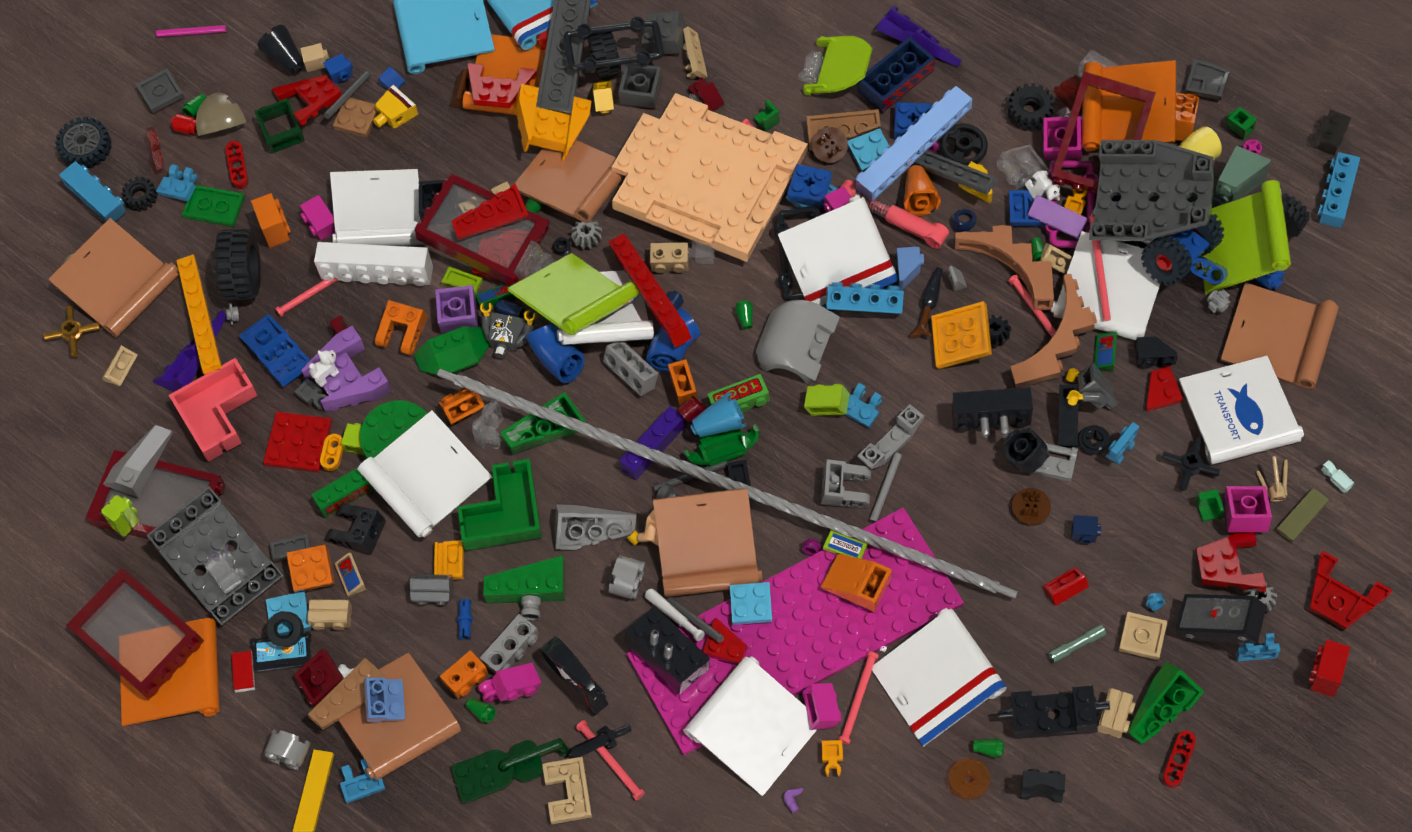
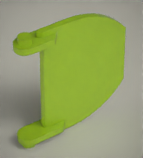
M821 36L817 39L816 45L823 48L827 47L818 82L816 84H805L802 90L805 95L838 92L855 85L865 77L873 49L865 40L859 37Z

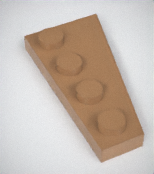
M879 109L806 116L810 152H813L811 143L814 135L825 127L839 129L845 134L847 140L879 128L881 129Z
M364 658L308 714V717L324 730L345 717L347 713L360 708L365 703V678H389Z

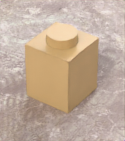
M321 43L300 48L307 72L325 68L323 62L329 60L327 49L323 50Z

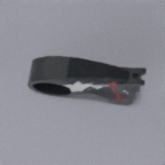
M555 636L539 648L541 655L552 670L573 687L584 705L594 716L609 705L605 699L604 690L595 682L583 664L561 639Z

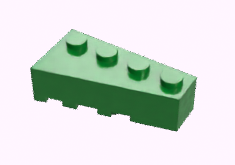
M565 392L542 406L559 412L566 417H572L586 423ZM529 414L500 433L501 440L513 455L572 435L578 431Z
M563 555L484 576V598L486 603H521V598L527 595L538 596L541 598V602L565 601V561Z

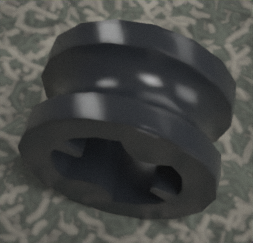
M560 237L554 241V250L557 255L566 256L569 254L571 246L567 238Z

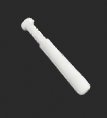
M648 589L645 592V598L680 627H684L689 631L696 641L703 639L704 631L694 627L684 615L654 589Z

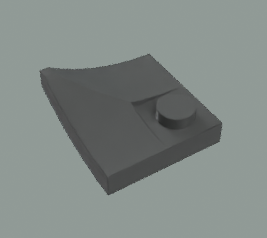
M1194 59L1185 94L1222 100L1230 71L1218 65Z

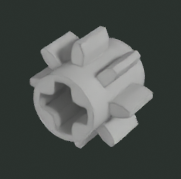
M1224 289L1219 292L1214 290L1207 298L1209 302L1208 308L1214 313L1216 311L1224 312L1231 303L1228 300L1230 295Z

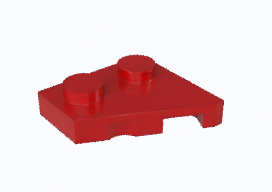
M1170 366L1151 371L1146 411L1149 412L1182 403L1183 398Z
M714 618L711 627L724 636V640L718 643L708 635L703 652L708 657L738 665L745 656L747 645L719 619Z

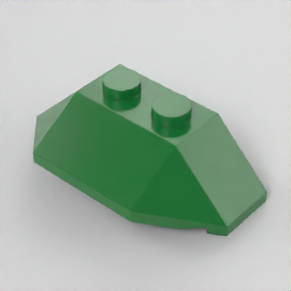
M463 326L428 339L414 354L420 372L437 376L439 369L455 373L479 364L490 347V342L485 339L482 328Z

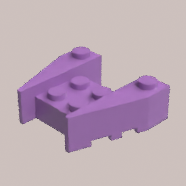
M353 325L336 334L320 350H333L336 353L334 364L339 371L336 376L332 377L329 374L325 378L327 383L323 386V389L328 396L320 400L325 412L339 410L340 407L348 405L356 406L365 401L373 402L392 392L389 382L380 368L362 377L350 359L365 350L363 342ZM318 353L301 370L305 380L307 378L309 380L314 379L309 374V365L320 361Z

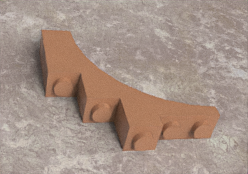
M993 226L992 232L955 233V250L983 253L1003 262L1017 273L1027 286L1032 298L1033 309L1051 310L1054 302L1051 261L1032 262L1031 243L1012 244L1011 226Z
M1072 274L1064 275L1066 307L1063 319L1055 335L1037 354L1023 362L1010 366L1015 388H1022L1059 378L1060 371L1063 370L1059 358L1077 354V347H1080L1077 334L1094 330V323H1097L1095 312H1091L1090 307L1083 308L1082 296L1078 297L1076 291L1079 290L1078 282L1072 278Z

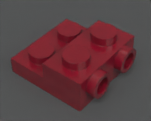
M321 649L294 674L298 680V686L304 690L307 695L306 699L312 706H317L344 679L325 649Z

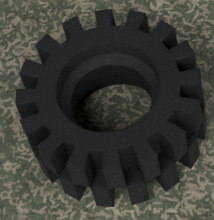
M134 177V181L129 179L130 183L126 182L124 184L125 187H122L123 192H121L128 208H132L133 211L137 209L138 212H142V209L146 211L148 206L150 208L153 207L152 203L155 204V199H157V192L153 183L148 178L144 179V177H140V180L138 177ZM137 191H146L144 196L140 198H133V195Z

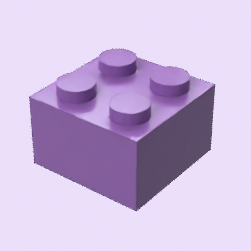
M473 285L435 290L437 319L441 333L463 326L478 327L476 295Z

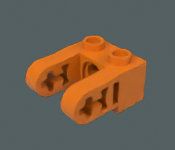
M388 300L375 338V345L386 348L395 325H403L407 327L401 345V353L412 355L420 334L424 330L428 315L421 309Z

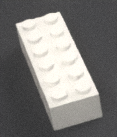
M318 242L314 259L321 280L329 281L337 278L343 282L359 281L362 283L378 282L380 284L396 283L398 285L415 284L416 286L430 285L433 270L428 248Z

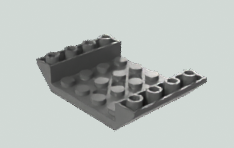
M210 486L147 534V537L162 557L221 626L284 576L224 507L222 501ZM233 541L237 543V549L235 551H228L226 549L228 542ZM213 554H220L222 560L220 563L214 564L210 560ZM198 566L206 568V573L203 576L195 574V569Z

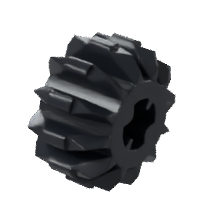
M993 314L991 319L988 318L990 342L997 347L998 343L1004 345L1005 341L1009 340L1011 327L1008 325V320H1002L1001 315L995 318Z

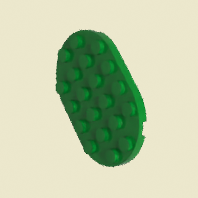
M402 400L389 401L374 408L366 416L360 431L361 449L366 459L376 457L427 415L428 412L417 404Z

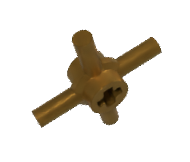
M69 305L66 306L67 320L61 325V330L43 333L44 340L62 337L64 340L69 341L70 356L77 357V342L82 339L83 333L100 330V323L81 325L75 321L74 308Z

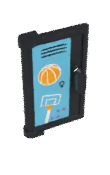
M307 631L304 633L301 640L290 647H279L273 644L268 637L251 638L254 673L303 667L311 659V632Z

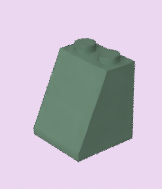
M1236 146L1218 179L1214 197L1221 199V204L1243 198L1265 182L1271 159Z

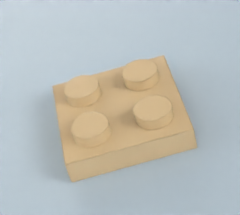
M1127 612L1119 651L1159 661L1167 621Z

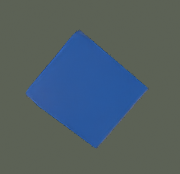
M391 67L379 77L380 85L387 90L392 85L399 89L405 83V80Z

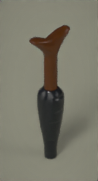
M942 268L935 269L934 276L922 299L924 309L920 323L909 334L910 338L921 335L932 336L927 330L926 325L931 310L936 307L938 302Z

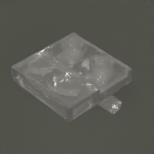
M493 399L484 406L482 415L472 425L476 444L482 449L485 448L487 443H490L494 449L500 448L501 439L496 430L503 421V415L499 402Z

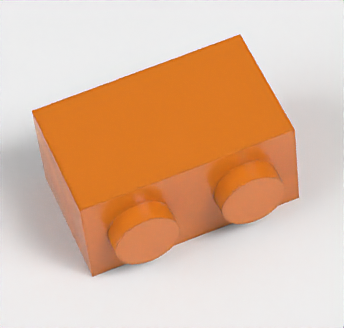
M687 360L668 364L670 378L679 407L690 396H694L697 399L696 388Z

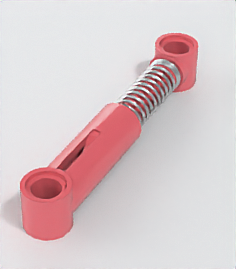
M845 180L841 187L844 186L851 197L859 195L860 198L864 197L870 212H875L878 216L885 218L886 222L923 239L932 248L939 249L949 234V230L940 223L933 224L895 205L889 207V205L884 204V202L881 203V200L878 201V199L871 202L856 189V183L851 180Z

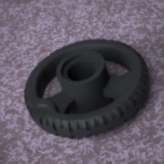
M966 123L953 125L941 137L940 150L942 155L968 166L971 161L978 164L987 153V138L978 127ZM960 131L970 132L977 137V139L974 140L970 134L960 133ZM948 138L955 141L954 154H951L947 149ZM972 149L980 150L977 156L971 159H964L972 153Z

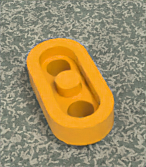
M331 434L324 441L320 463L326 471H334L340 466L344 449L341 445L342 437L339 434Z

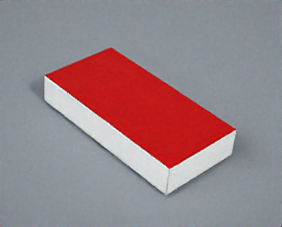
M250 650L232 653L235 693L255 690L253 652Z

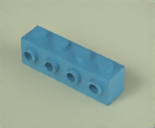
M1338 152L1336 159L1332 158L1330 169L1333 172L1332 174L1328 173L1326 185H1329L1328 190L1324 189L1321 199L1325 200L1324 205L1320 204L1317 214L1321 216L1320 224L1342 228L1360 157Z
M75 161L59 174L63 184L103 221L106 222L109 218L116 221L126 213L122 199L119 196L114 197L110 188L106 185L103 187L98 177L95 175L91 176L89 174L90 171L84 165L80 166Z
M832 282L831 285H827L825 308L902 314L904 291L899 289V286L888 285V289L880 288L881 285L869 284L868 288L862 287V284L850 283V286H843L842 282Z

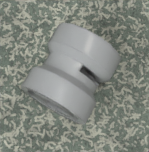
M534 595L523 596L521 598V605L523 606L521 616L528 621L539 620L541 598Z

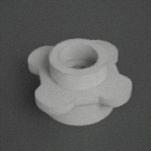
M229 303V309H225L226 320H230V325H233L234 321H239L237 306L232 307L231 303Z

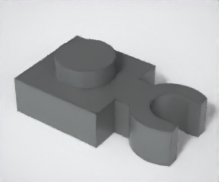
M307 378L294 392L308 405L314 402L316 408L322 410L323 408L319 402L327 396L321 394V388Z

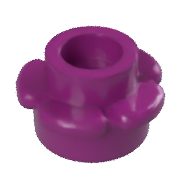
M809 538L802 543L803 552L809 556L818 553L821 549V544L813 538Z

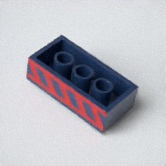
M908 37L866 72L865 77L858 82V92L883 113L935 70V58L911 37Z

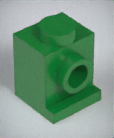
M1241 107L1235 112L1231 111L1226 118V126L1241 136L1240 139L1242 140L1255 129L1257 122L1254 116Z

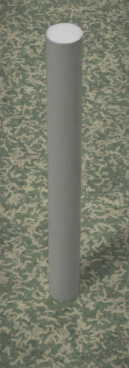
M894 453L869 519L871 523L876 522L879 518L902 457L900 453Z

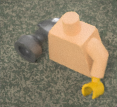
M666 482L659 489L656 499L679 495L674 492V487ZM654 510L647 517L645 532L638 534L634 530L627 537L633 545H636L638 542L651 541L659 546Z

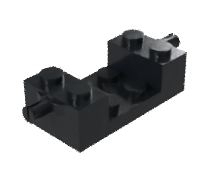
M1093 685L1072 687V693L1032 696L1031 691L1011 692L1010 710H998L999 719L1011 718L1014 725L1015 739L1095 733L1098 727V710H1110V702H1097L1094 697ZM1054 710L1060 716L1057 719H1051L1048 713Z

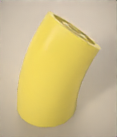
M1204 126L1191 133L1178 146L1212 156L1213 161L1222 152L1221 142L1217 134L1211 128Z

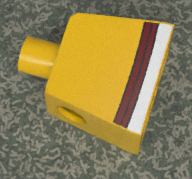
M392 85L375 104L378 115L373 119V122L379 128L386 122L392 128H397L418 115L416 104L397 87Z

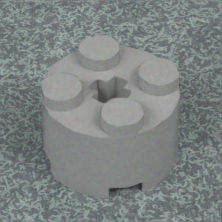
M619 555L612 572L613 583L609 584L608 593L636 600L639 591L638 586L639 583H642L645 562Z
M273 729L264 754H266L265 757L268 758V761L279 764L281 761L287 764L288 768L298 771L299 767L303 765L311 743L307 740L302 743L299 741V736L281 730L278 734Z

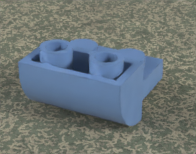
M365 678L366 720L373 723L405 720L403 679Z

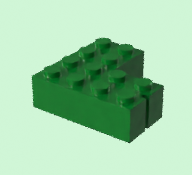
M530 459L513 461L515 473H512L509 462L491 465L496 500L458 506L461 538L465 551L542 538L533 468Z

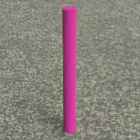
M226 25L156 30V36L168 37L227 32Z

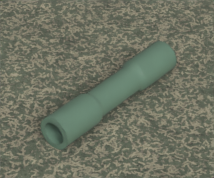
M1100 624L1071 642L1048 652V655L1052 662L1055 663L1086 644L1102 638L1106 635V631Z

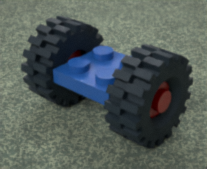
M1211 214L1207 225L1154 239L1141 253L1143 254L1141 260L1144 261L1142 265L1147 268L1145 270L1146 273H1150L1153 280L1155 278L1158 279L1157 283L1159 284L1162 282L1166 286L1177 284L1190 272L1193 261L1201 254L1202 256L1209 254L1222 242L1224 227H1220L1222 224L1221 220L1217 221L1216 218L1218 216Z

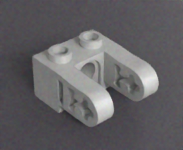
M827 459L823 467L821 504L860 509L868 508L870 506V495L861 492L845 491L843 480L868 482L871 480L872 469L867 466L846 464L845 461Z

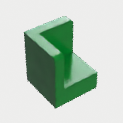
M766 100L765 109L754 116V121L767 132L780 122L779 110L769 100Z
M1218 490L1198 493L1196 503L1202 521L1207 522L1222 518L1224 508Z

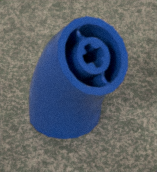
M681 307L677 309V312L685 322L692 339L675 348L660 326L651 341L646 357V362L656 370L668 372V364L682 361L691 344L701 336L695 321Z
M554 323L525 335L539 361L557 380L562 383H569L581 373L585 363L584 355L572 344L562 345L561 341H558L557 330H559V327Z

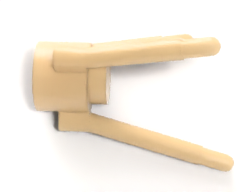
M1273 456L1275 483L1270 484L1268 489L1260 471H1256L1261 485L1266 486L1270 501L1280 502L1288 496V460H1284L1283 481L1281 484L1279 482L1277 460Z

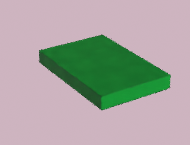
M195 185L196 188L189 201L186 202L182 217L235 228L245 200V194Z

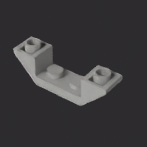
M909 404L897 416V424L875 445L870 443L857 457L871 469L885 465L894 456V453L898 452L912 438L924 419V415Z

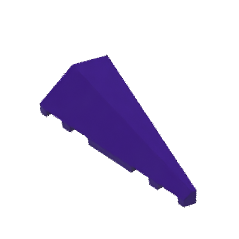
M895 5L882 18L876 30L902 42L911 37L932 56L956 67L962 61L961 58L950 53V49H944L938 45L939 41L920 25L912 22L909 16H903L897 12L899 8Z
M223 310L219 311L218 315L211 322L215 338L226 319ZM195 338L180 351L171 365H167L164 368L166 371L162 376L154 378L153 382L175 392L191 383L201 365Z

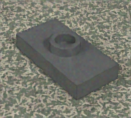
M304 534L271 542L270 548L273 562L288 560L287 552L311 548L309 535Z

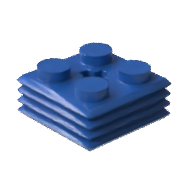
M896 102L894 138L902 137L909 126L915 125L923 113L931 110L932 104Z
M796 164L787 193L788 201L822 208L832 179V172Z

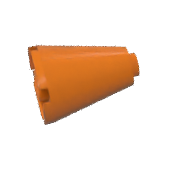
M914 165L906 171L904 208L916 216L929 215L931 210L939 208L941 204L940 195L925 169L920 165Z

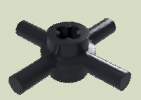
M1196 437L1191 452L1185 453L1182 456L1163 452L1161 459L1179 464L1180 469L1184 473L1179 489L1182 491L1187 490L1191 476L1198 474L1200 471L1219 476L1221 469L1203 464V460L1199 455L1203 442L1201 437Z

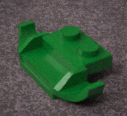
M753 425L752 430L747 434H743L742 430H733L699 437L697 434L700 445H698L700 451L692 453L687 449L684 452L692 463L698 465L709 464L711 467L747 454L746 451L758 439L759 429L756 425Z

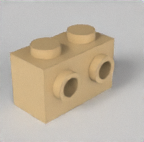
M651 243V271L657 273L689 271L688 243Z

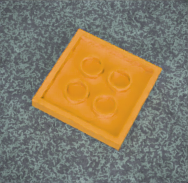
M984 301L931 316L935 362L938 369L992 355L987 304Z

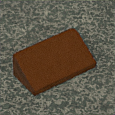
M463 69L456 78L450 107H463V95L467 91L470 80L467 69Z

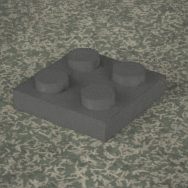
M167 68L136 84L137 89L152 113L184 97Z

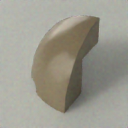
M217 92L209 95L201 103L197 112L196 129L198 136L247 123L240 107L236 103L232 104L228 100L229 96L224 93Z

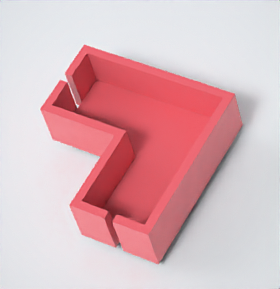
M236 358L223 364L222 369L207 373L169 395L208 462L222 455V450L229 451L241 444L236 431L225 414L258 396Z

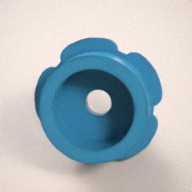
M1151 593L1146 599V606L1149 609L1151 608L1152 611L1159 610L1165 603V600L1162 598L1163 595L1161 593Z

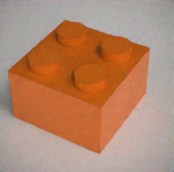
M272 193L251 200L269 248L290 241L288 233H291L278 198L274 200Z
M320 545L287 552L294 592H307L336 585L328 546Z

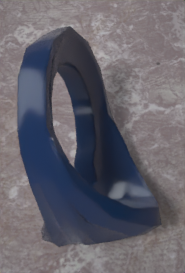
M965 209L954 213L952 217L954 230L956 232H968L976 224L977 217L975 213ZM968 214L972 219L965 223L959 221L958 216Z

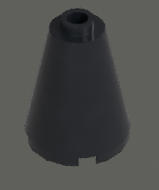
M277 25L271 28L273 32L269 35L265 33L257 43L259 50L290 74L300 73L303 70L304 62L288 29L284 25Z

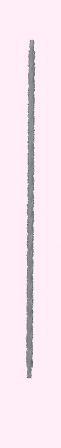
M439 369L437 376L450 380L457 386L467 388L514 408L522 409L527 413L550 420L571 430H576L594 439L605 441L610 445L633 452L638 456L687 473L708 483L716 484L721 488L727 490L748 488V497L752 500L773 506L778 510L801 517L822 527L830 528L835 532L858 539L879 549L887 550L892 554L915 561L928 568L944 572L949 576L974 584L993 593L999 592L1014 599L1018 591L999 584L1000 582L990 580L985 576L962 569L941 559L933 558L915 549L904 547L884 537L875 536L858 527L847 525L827 515L818 514L811 509L790 503L775 495L761 492L754 487L733 481L715 472L704 470L697 465L676 459L658 450L649 449L632 440L621 438L614 433L593 427L575 418L566 417L559 412L538 406L526 399L512 396L505 391L484 385L466 376L455 375Z

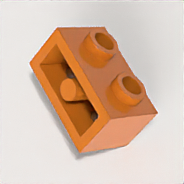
M463 387L459 389L458 393L454 395L449 394L439 402L450 424L457 423L464 417L477 413L481 408L485 407L478 393Z
M470 650L441 674L440 678L443 684L459 699L461 696H466L475 684L483 682L487 677L488 671L486 666Z

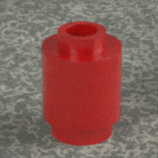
M177 114L172 118L171 127H173L174 131L188 135L197 133L196 119L194 117Z

